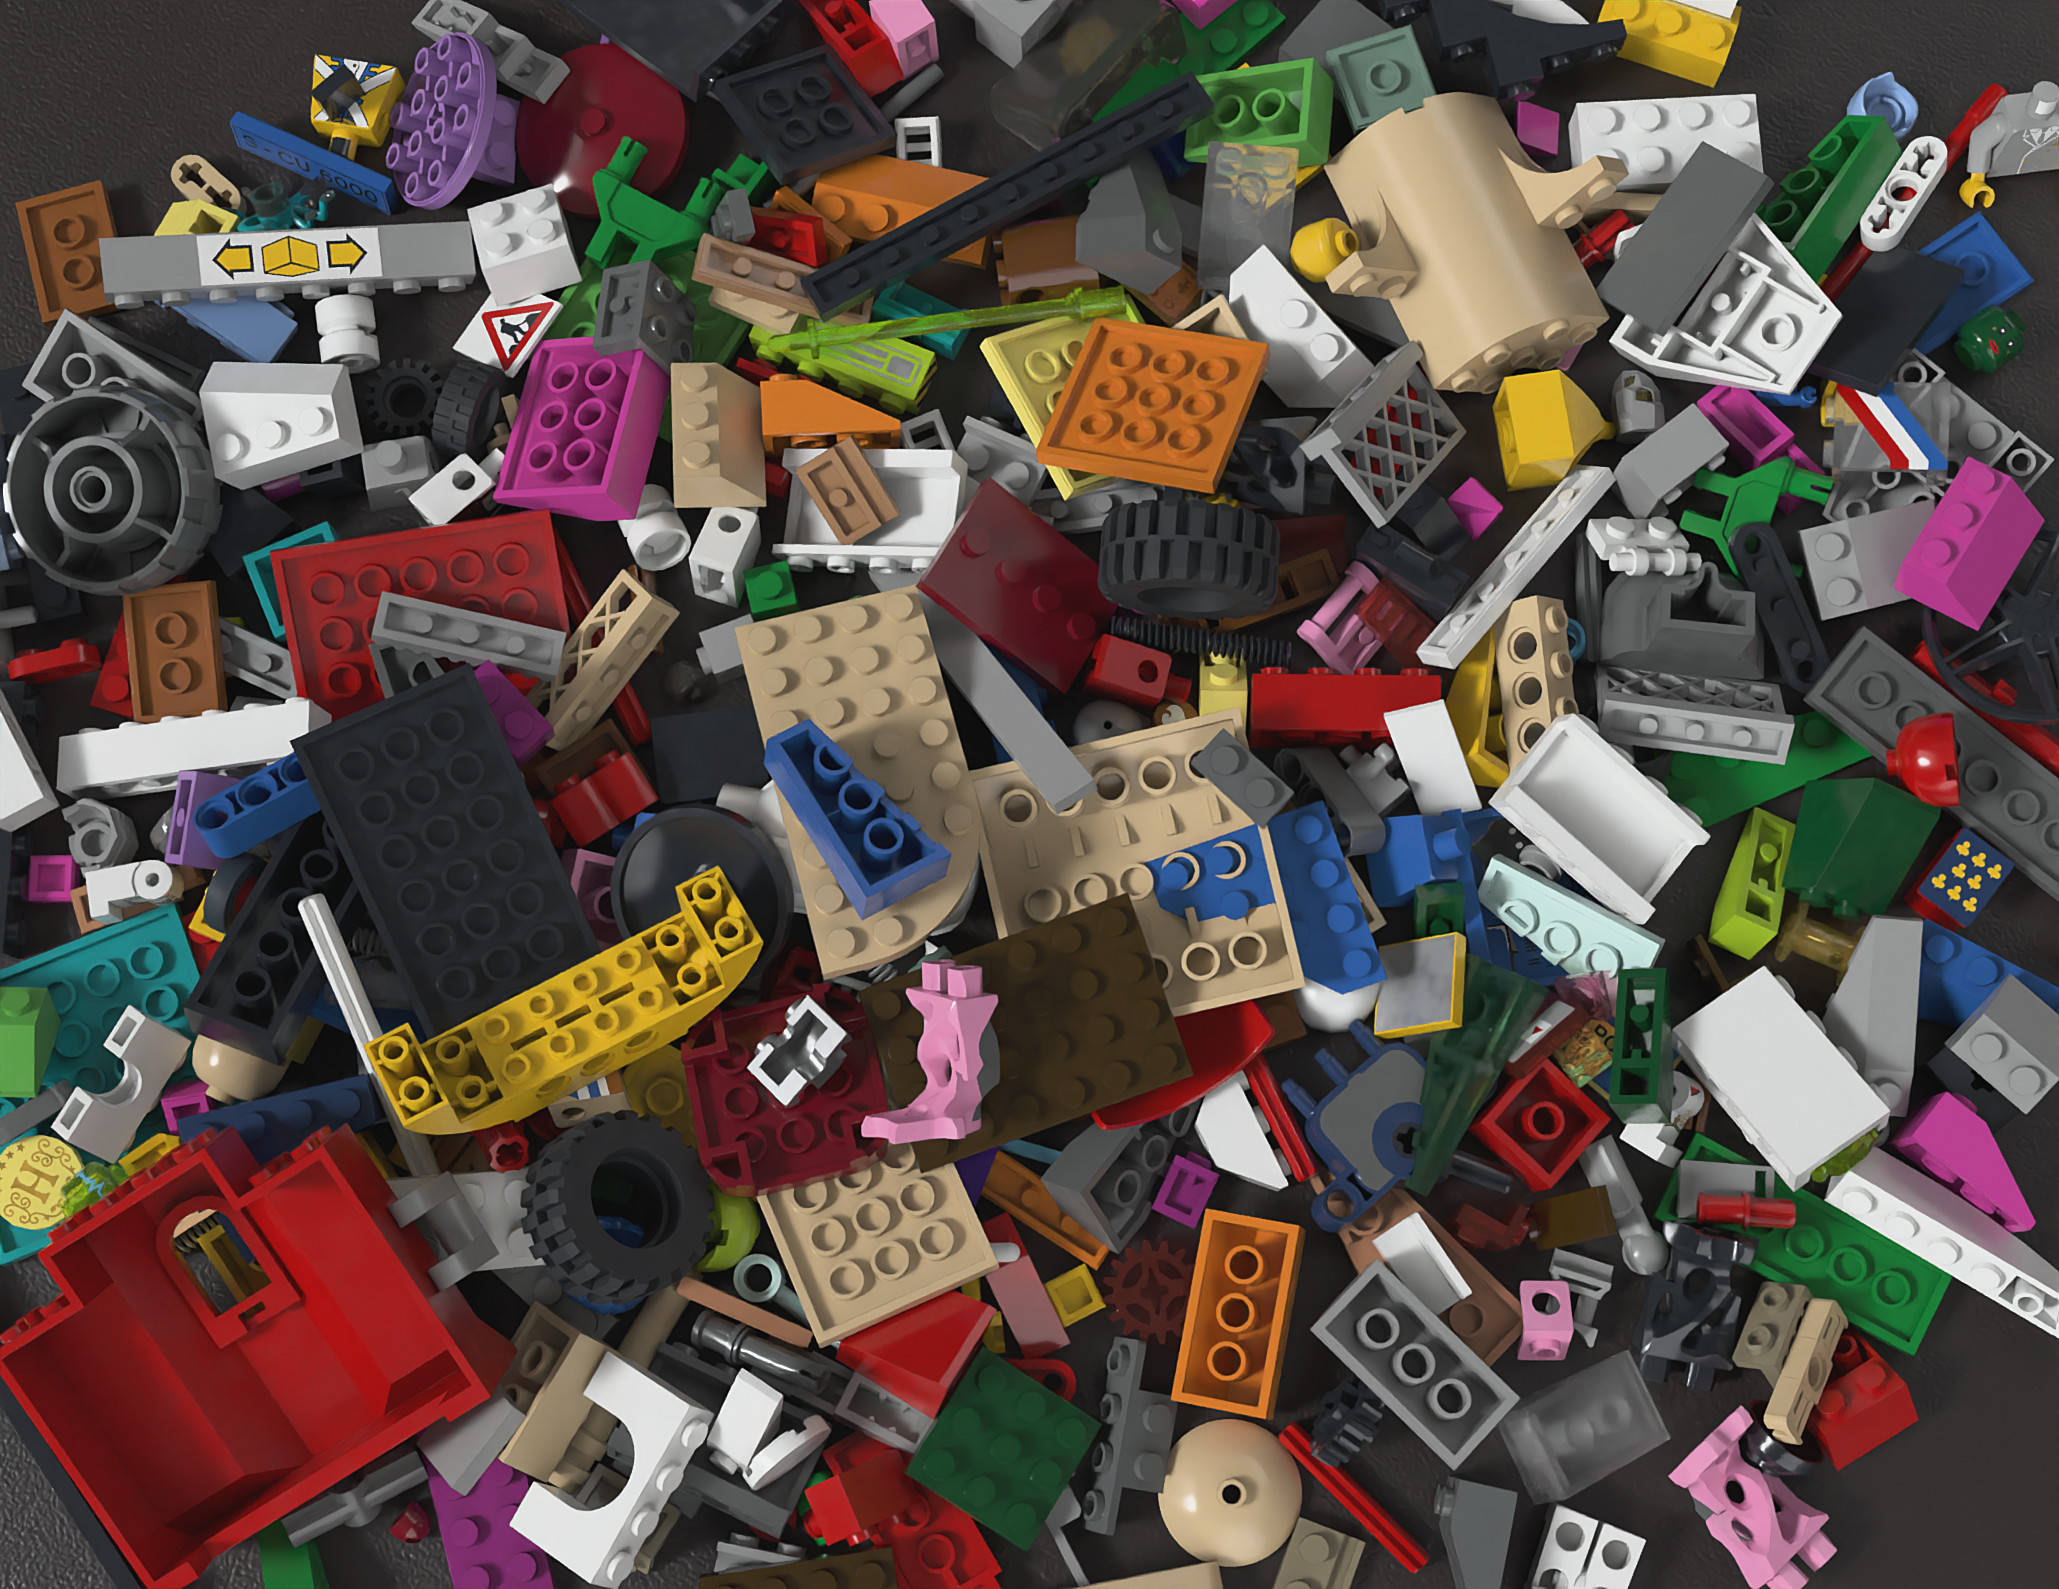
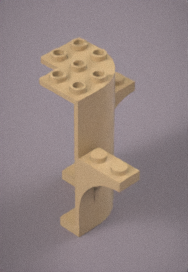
M1465 92L1444 93L1424 98L1422 102L1424 106L1408 114H1405L1401 107L1379 119L1357 135L1323 166L1349 218L1352 230L1356 233L1359 240V251H1355L1326 276L1325 279L1332 293L1390 300L1409 341L1414 340L1424 353L1419 361L1433 389L1454 390L1456 393L1469 391L1489 394L1500 389L1504 377H1508L1516 369L1533 368L1546 371L1556 367L1564 360L1566 352L1575 345L1591 340L1597 334L1596 329L1610 319L1564 229L1578 223L1583 218V212L1595 202L1611 196L1617 189L1616 185L1630 173L1622 159L1595 155L1582 165L1568 171L1551 173L1537 165L1525 153L1494 97Z

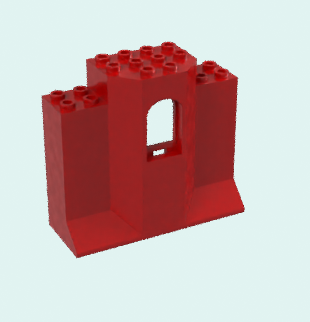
M348 1123L334 1131L331 1130L328 1124L305 1138L302 1141L303 1143L293 1149L290 1154L286 1150L261 1167L233 1125L218 1133L211 1127L188 1143L185 1141L163 1155L160 1160L148 1168L140 1169L122 1181L119 1186L105 1194V1197L93 1205L89 1204L64 1220V1223L47 1234L52 1242L40 1250L37 1255L62 1292L56 1296V1299L44 1307L41 1304L16 1321V1324L0 1334V1340L3 1343L0 1345L1 1377L147 1589H181L198 1579L214 1558L443 1416L446 1417L448 1422H451L487 1400L494 1393L518 1352L511 1341L477 1318L455 1283L441 1292L438 1290L427 1270L440 1263L439 1259L413 1221L402 1228L399 1227L388 1209V1206L398 1201V1198ZM201 1210H216L227 1216L272 1281L223 1313H220L184 1260L173 1238L174 1230L180 1221L186 1216ZM261 1301L265 1305L264 1308L246 1319L241 1315V1313Z

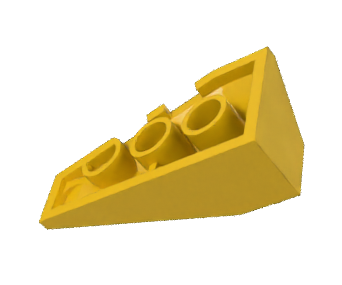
M1492 625L1461 661L1445 705L1474 784L1500 788L1509 777V766Z

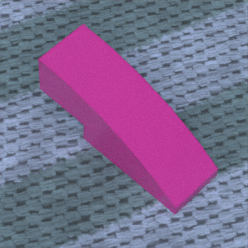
M1717 385L1697 401L1700 411L1729 443L1727 449L1746 473L1783 456L1792 457V461L1796 462V467L1822 475L1825 474L1793 443L1795 434L1748 389ZM1811 485L1814 489H1821L1819 486ZM1785 493L1784 497L1779 496L1777 506L1788 516L1807 499Z

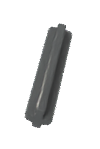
M1585 532L1576 534L1573 540L1577 622L1582 626L1586 638L1585 651L1579 658V662L1582 665L1590 666L1600 663L1601 608L1603 604L1601 559L1586 537Z

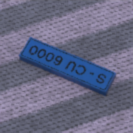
M237 111L229 122L238 147L388 215H392L399 204L391 178L242 111Z

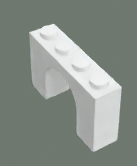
M607 1351L583 1394L618 1417L626 1425L632 1436L635 1458L627 1485L610 1504L592 1511L562 1489L534 1481L509 1525L590 1584L618 1589L621 1581L630 1574L634 1565V1558L644 1540L657 1526L659 1514L667 1499L681 1483L683 1471L695 1449L705 1440L708 1426L715 1414L634 1360Z

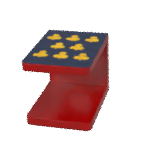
M1964 827L1945 840L1903 896L1902 901L1924 919L1927 918L1955 933L1959 926L1966 928L1971 925L2016 864Z

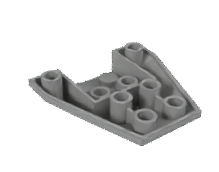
M1913 348L1889 382H1894L1893 391L1947 459L1948 470L1890 469V459L1864 425L1860 423L1822 515L1833 523L1933 499L1936 509L1968 456L2012 477L2025 494L2055 459L2020 431L2014 433L1946 379L1943 376L1946 372L1917 349Z

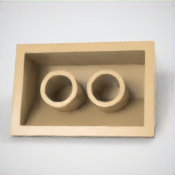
M671 363L674 508L766 507L761 388L718 363Z
M535 1300L511 1339L518 1352L499 1383L527 1417L496 1457L503 1463L547 1483L554 1469L561 1463L565 1451L578 1428L589 1415L594 1401L583 1393L607 1351L620 1356L622 1354L599 1337Z

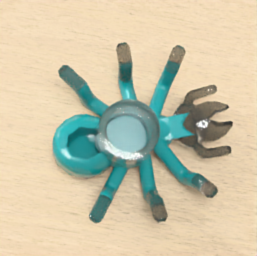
M272 172L269 175L272 183L261 185L253 191L245 186L241 188L242 194L250 199L256 213L255 215L247 218L237 209L220 207L239 216L241 223L237 226L238 232L290 230L293 223L300 229L315 228L314 219L322 222L327 220L328 204L334 200L337 193L335 190L328 191L326 180L323 177L318 179V176H316L311 183L305 182L301 189L289 199L284 186L281 184L278 173ZM297 214L304 216V217H305V221H304L301 217H299Z

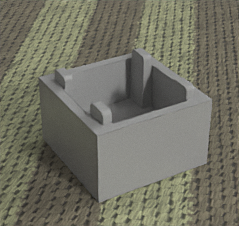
M1692 403L1622 457L1613 473L1616 480L1609 488L1636 519L1665 518L1669 513L1666 506L1674 502L1681 494L1693 486L1698 469L1705 467L1713 471L1723 464L1725 457L1722 454L1729 446V443L1699 408ZM1694 486L1697 490L1702 489L1700 487Z

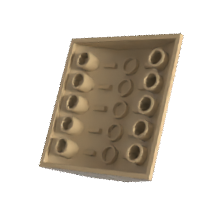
M1236 707L1069 747V750L1094 779L1097 790L1058 815L1015 761L969 771L979 810V853L999 939L1128 892L1174 1017L1306 987L1267 825L1263 829L1258 826L1276 904L1272 903L1249 909L1247 914L1238 920H1231L1225 916H1220L1198 922L1194 907L1185 909L1187 920L1160 908L1153 889V875L1144 864L1168 854L1171 855L1166 858L1162 868L1175 858L1184 857L1189 859L1195 868L1194 877L1180 890L1189 889L1197 882L1200 868L1192 855L1177 851L1255 824L1191 765V762L1223 728L1249 750L1240 708ZM1231 841L1217 843L1213 848L1228 846L1236 849L1241 856V863L1235 872L1215 876L1221 879L1237 877L1242 873L1246 864L1243 849Z

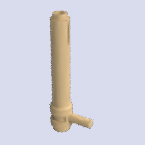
M691 1271L687 1274L701 1281L704 1278L701 1272ZM672 1284L649 1295L617 1351L622 1354L621 1356L634 1360L649 1370L656 1358L657 1348L661 1342H666L691 1299L677 1294L673 1290ZM594 1402L587 1419L578 1428L565 1451L561 1463L554 1469L548 1481L558 1488L575 1495L580 1485L584 1486L591 1476L590 1468L594 1461H601L607 1451L606 1441L618 1423L619 1418Z

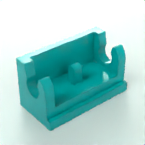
M901 281L881 292L878 300L875 301L872 307L876 324L953 361L976 320V316L972 314V311L966 308L963 310L955 308L905 284V281Z

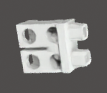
M1550 1501L1544 1519L1546 1523L1523 1589H1628L1646 1540L1638 1535L1600 1520H1595L1590 1516Z

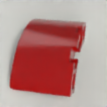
M1257 999L1174 1017L1195 1075L1091 1112L1090 1114L1098 1127L1103 1130H1115L1139 1125L1166 1116L1197 1101L1239 1072L1269 1043L1276 1032L1275 1026Z

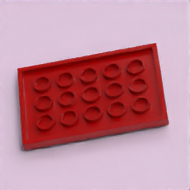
M549 508L276 549L270 552L298 697L313 700L314 704L331 714V723L385 700L368 645L375 643L371 641L382 591L565 632L564 646L571 638ZM448 657L434 658L444 673L468 664L466 661L452 662ZM576 663L571 664L564 672V685L570 684L576 677ZM478 665V666H475V667H474V666H471V667H472L473 671H475V670L478 669L481 665ZM499 669L524 697L527 696L540 679L538 677L524 678L520 673L510 675Z

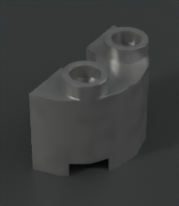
M808 995L806 998H800L791 1005L785 1014L788 1025L779 1037L773 1033L763 1039L755 1050L756 1057L747 1067L785 1107L799 1103L800 1098L798 1096L809 1084L812 1083L819 1089L836 1072L846 1058L847 1054L841 1049L842 1044L852 1040V1037Z

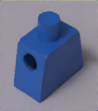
M1438 815L1381 818L1386 832L1383 847L1378 852L1365 854L1373 899L1377 907L1403 908L1413 904L1415 885L1452 883L1457 881L1459 871L1456 857L1469 854L1472 848L1470 835L1465 828L1457 827L1450 830L1449 820L1446 816Z

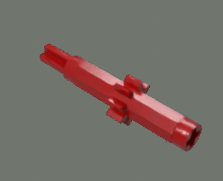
M1924 640L1917 645L1907 658L1909 662L2059 779V739L2042 725L2006 721L1972 706L1957 695L1939 675L1929 657ZM1942 647L1946 656L1951 654L1945 647ZM1956 659L1951 663L1954 669L1965 664L1960 659ZM1976 672L1962 677L1970 686L1986 697L1999 703L2019 708L2014 704V698L2018 692L2002 679L1997 683L1989 684Z

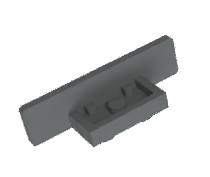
M1115 1337L1113 1348L1110 1350L1107 1358L1108 1376L1105 1394L1100 1401L1098 1410L1099 1423L1102 1425L1098 1430L1096 1444L1091 1451V1474L1088 1491L1082 1501L1083 1529L1106 1535L1114 1534L1122 1487L1163 1494L1178 1401L1171 1400L1170 1395L1139 1390L1146 1352L1145 1341Z

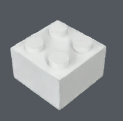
M553 184L530 189L467 209L481 269L497 307L583 281L568 224Z

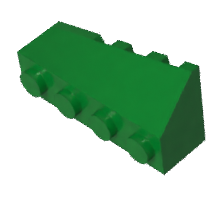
M1846 115L1807 155L1811 162L1805 168L1795 173H1789L1779 184L1782 191L1767 207L1760 204L1755 210L1759 218L1816 284L1860 221L1869 204L1903 154L1885 117Z

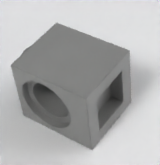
M751 614L699 633L704 647L696 649L703 671L705 675L713 672L720 685L746 675L734 628L754 623Z

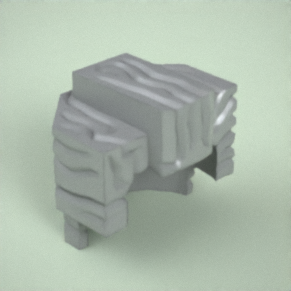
M83 798L76 801L77 804L61 809L65 820L71 823L75 831V835L69 836V847L76 863L82 866L80 868L83 878L86 879V872L131 863L139 847L137 833L131 818L119 810L91 798Z

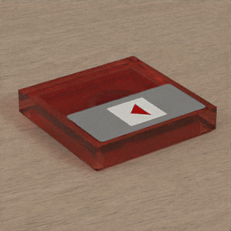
M1542 987L1481 1040L1482 1047L1477 1048L1475 1051L1485 1062L1518 1080H1523L1589 1021L1590 1016L1581 1005Z

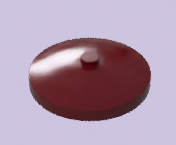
M617 44L588 45L560 56L559 58L571 70L545 104L525 95L519 109L516 124V146L520 163L529 181L535 188L553 184L563 211L581 218L601 220L592 177L596 171L607 168L621 143L622 137L627 136L633 140L632 144H635L637 141L648 150L647 155L642 159L629 184L633 189L656 200L677 176L688 149L690 120L686 102L681 91Z

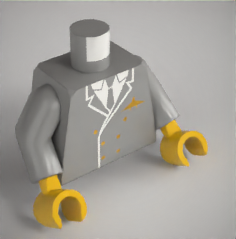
M2042 81L2034 86L2032 92L2007 95L2001 98L1992 114L1972 131L1967 163V172L1971 173V178L1966 180L1959 190L1960 197L1969 207L1973 208L1974 197L1978 192L1979 201L1984 207L1988 208L1992 205L1995 193L1993 189L1984 183L1985 177L1990 178L2059 169V87L2049 81Z

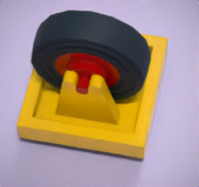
M248 851L238 856L227 858L218 870L214 872L210 885L205 890V896L188 928L221 943L269 860Z

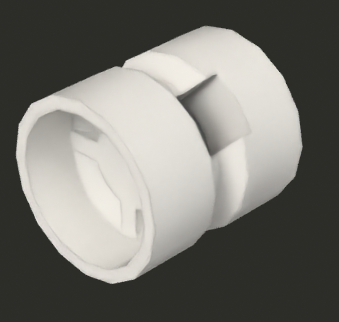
M345 294L325 298L315 305L318 333L324 336L319 341L322 364L345 365L348 367L349 374L367 372L380 364L377 336L370 334L376 328L373 301L361 295Z
M654 484L644 485L636 519L617 520L624 537H627L629 548L636 563L646 570H664L674 566L686 556L691 546V540L681 518L678 516L677 509L674 508V503L668 491L662 486Z

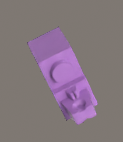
M179 771L164 863L218 870L227 858L217 857L211 851L194 826L193 815L197 807L205 800L244 779L198 771Z

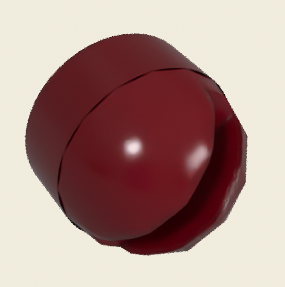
M413 1500L396 1518L388 1531L406 1544H416L429 1534L431 1519L426 1510Z

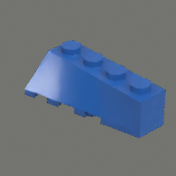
M1927 918L1922 920L1918 1020L1932 1021L1955 1027L1958 1030L2009 974H2012L2059 1015L2058 987Z

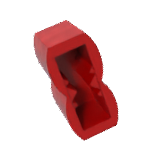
M614 749L592 763L597 771L588 777L580 780L577 773L553 787L557 796L552 798L550 803L579 848L592 842L659 799L629 751L620 756L618 751Z

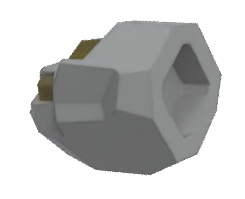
M1637 370L1623 371L1614 382L1610 406L1612 423L1616 427L1615 440L1624 444L1642 443L1665 425L1664 407L1661 403L1660 390L1646 374Z

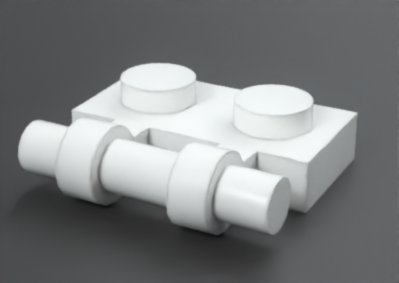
M1623 517L1590 519L1585 532L1586 537L1600 559L1609 560L1612 571H1625L1629 576H1644L1647 571H1663L1666 576H1682L1685 571H1698L1702 564L1699 553H1687L1690 545L1672 519L1653 517L1651 519H1626Z

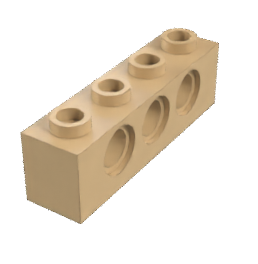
M1535 595L1512 601L1493 623L1509 775L1556 717L1571 713L1579 714L1573 692V661L1568 649L1566 631L1568 617L1564 610L1563 600Z

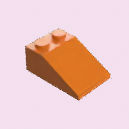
M777 374L771 376L770 381H760L765 457H783L784 448L829 449L852 434L862 449L900 448L901 423L896 418L809 380H797V376L792 374Z

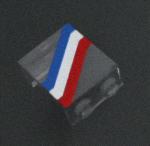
M1888 382L1878 397L1837 383L1836 397H1826L1825 425H1834V440H1824L1823 467L1832 468V476L1835 477L1833 483H1841V471L1926 473V485L1945 486L1948 470L1951 383Z

